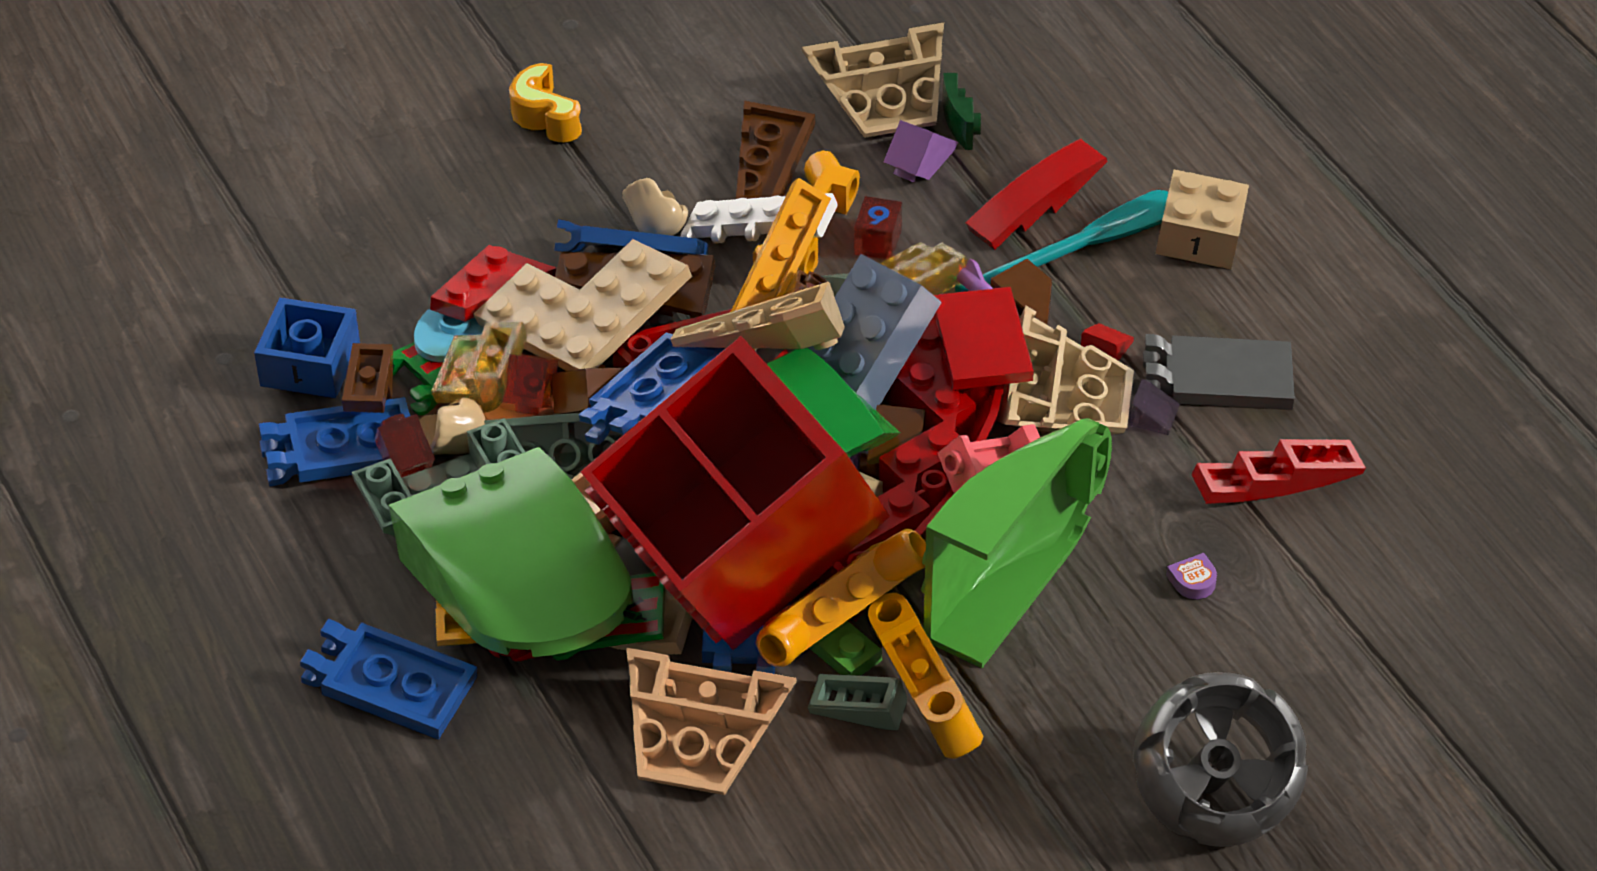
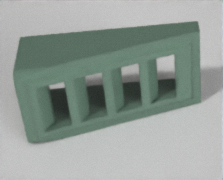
M819 674L808 710L812 714L879 729L898 730L906 707L907 695L900 678ZM832 690L838 691L835 701H829ZM849 694L853 695L851 702L847 701ZM867 698L871 699L870 703L866 702Z

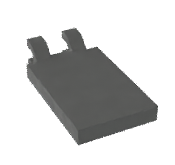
M1145 335L1143 368H1146V379H1144L1143 396L1172 395L1173 404L1293 410L1295 396L1291 342L1172 335L1170 344L1159 335Z

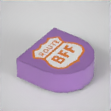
M1204 553L1167 566L1166 576L1182 596L1190 599H1202L1211 595L1215 590L1217 572Z

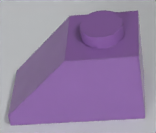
M900 120L884 163L895 167L894 175L914 182L916 176L929 180L953 153L958 142Z

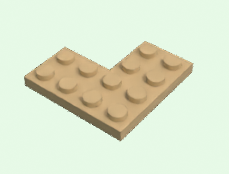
M632 239L580 290L526 263L474 313V317L480 326L566 371L598 368L677 292L692 275L688 265Z

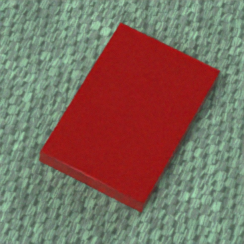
M1011 287L934 295L942 302L934 316L953 390L1033 381L1034 370Z

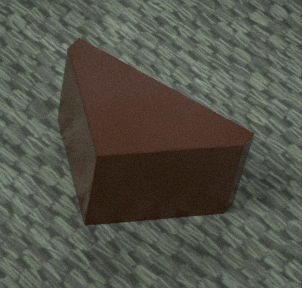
M584 368L552 374L554 414L581 413L583 410L591 408L589 399L624 368Z

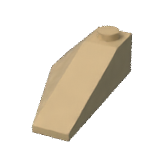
M829 282L678 328L671 337L673 347L727 348L737 338L742 336L752 348L804 349L814 346L815 350H822L838 342L837 338L842 336L845 326Z

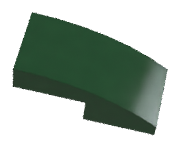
M943 73L942 102L947 125L955 139L965 150H973V135L981 134V113H974L973 97H965V88H958V73Z

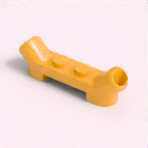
M823 150L812 154L805 162L804 172L806 179L811 186L822 193H833L838 204L835 212L846 215L858 191L859 171L842 167L830 151ZM818 237L812 238L798 268L806 274L809 271L814 272L818 265ZM763 244L755 247L753 251V264Z
M903 529L885 541L872 545L858 555L857 559L792 605L786 606L769 618L756 638V646L760 655L768 664L774 667H784L790 664L806 649L900 582L925 568V565L922 564L923 555L926 550L925 540L916 531Z
M898 593L882 595L870 605L868 611L869 621L943 755L947 758L956 759L971 752L982 743L983 734L959 688L948 673L908 600Z

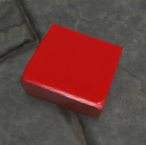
M1100 323L1086 328L1081 334V346L1093 345L1117 361L1121 359L1134 341V337Z

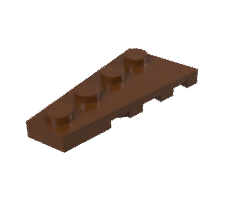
M744 100L736 199L785 195L815 127V114Z
M561 252L555 277L580 290L618 253ZM665 254L688 265L692 277L657 310V313L673 317L676 312L689 315L690 319L705 315L716 267L714 255Z

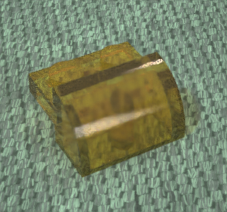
M919 242L880 264L922 285L931 294L939 295L960 284L957 281V276L966 267L967 258L944 243L931 248Z
M486 323L481 335H454L431 391L436 403H453L461 398H469L480 406L483 413L498 408L505 398L527 341L524 323Z

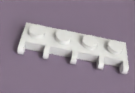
M826 193L831 200L813 238L824 235L838 206L833 193ZM786 196L697 202L681 233V237H711L712 242L717 244L723 243L727 236L745 235L748 242L757 241L760 234H768Z

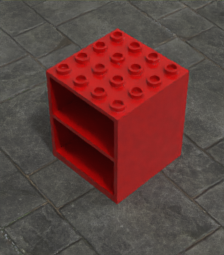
M742 336L737 338L580 471L591 484L585 489V492L606 514L610 522L631 544L634 551L656 574L669 593L716 644L723 639L732 650L743 643L764 625L769 618L784 608L890 517L845 451Z

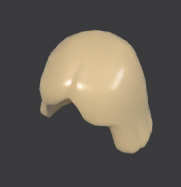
M650 178L636 180L622 191L623 200L639 232L674 236L685 225L688 217L687 207L679 205L672 192L668 190L661 192L654 180Z
M461 398L450 403L448 406L441 407L438 410V414L425 415L419 419L415 435L420 452L423 455L429 456L421 443L419 431L422 432L425 438L427 451L430 456L469 453L467 431L485 425L484 420L486 419L480 406L474 400Z

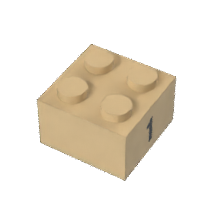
M1173 170L1155 254L1231 269L1249 185L1191 172Z

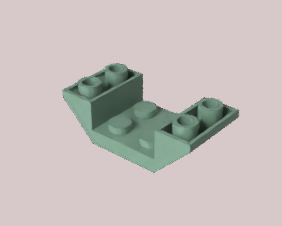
M503 418L467 431L469 454L401 478L391 458L353 471V479L383 533L395 536L389 504L439 486L447 479L459 478L475 472L486 464L498 463L524 453L525 450L506 419Z

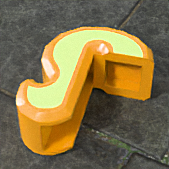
M539 63L520 71L514 77L509 87L510 109L513 121L522 128L535 131L546 130L547 138L555 142L566 143L577 139L582 133L579 120L580 104L576 100L552 93L554 88L552 65Z

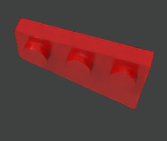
M488 245L431 296L430 310L465 322L474 318V313L526 263L554 277L556 267L509 252L503 247Z

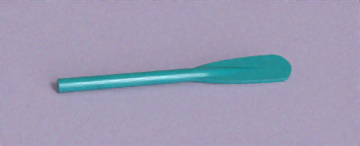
M1154 190L1139 196L1096 219L1077 234L982 274L984 280L991 285L992 277L1025 259L1030 260L1035 266L1039 267L1085 246L1112 241L1159 225L1163 220L1168 191ZM962 284L955 286V293L969 291Z

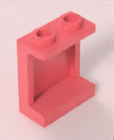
M1035 424L1023 425L1010 436L970 442L968 436L963 435L958 436L937 454L955 494L970 478L1002 457L1040 438Z

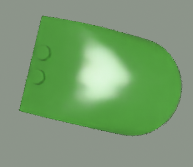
M1084 418L1040 437L1002 457L970 478L945 503L927 525L926 550L922 559V564L925 565V579L921 592L924 594L923 629L932 645L980 668L984 667L1068 558L1085 531L1091 517L1084 513L1095 496L1101 494L1110 465L1112 437L1107 426L1092 419Z
M540 447L498 463L486 464L475 472L459 478L447 479L439 486L389 504L400 561L476 643L491 651L508 655L511 649L531 650L533 657L561 654L582 648L603 638L620 625L624 620V610L628 604L633 602L630 574L609 536L574 482Z

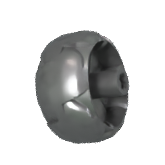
M1213 672L1189 677L1168 689L1143 718L1135 738L1133 762L1138 775L1137 785L1151 812L1162 824L1176 834L1197 840L1199 844L1225 847L1245 844L1273 829L1291 812L1298 802L1304 789L1308 771L1305 758V736L1293 710L1275 691L1271 689L1265 690L1254 679L1235 673ZM1195 713L1196 720L1210 742L1193 757L1188 765L1170 769L1169 764L1174 759L1173 750L1168 749L1172 733L1179 723L1190 714ZM1241 717L1246 719L1260 733L1271 754L1266 760H1241L1237 747L1226 740L1232 718L1235 720H1239ZM1232 776L1243 791L1254 800L1250 806L1232 812H1218L1209 809L1210 802L1204 799L1199 803L1196 802L1202 793L1209 794L1217 791Z

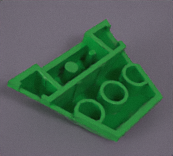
M808 348L796 349L767 364L845 451L848 457L863 450L867 452L901 433L859 396L832 367Z

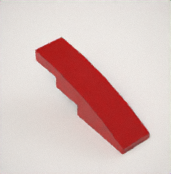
M1078 139L1021 174L991 198L965 223L969 231L996 250L1018 227L1026 232L1048 209L1056 213L1108 162L1107 158L1082 139Z
M1280 439L1274 451H1238L1233 463H1197L1191 475L1206 504L1253 501L1320 488L1361 475L1366 467L1350 440Z

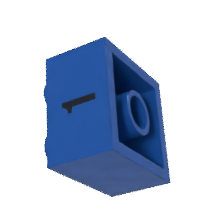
M279 298L254 352L260 386L337 398L347 374L352 344L360 343L356 309Z

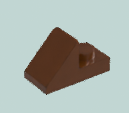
M352 344L342 397L343 412L384 413L386 400L392 399L393 344Z

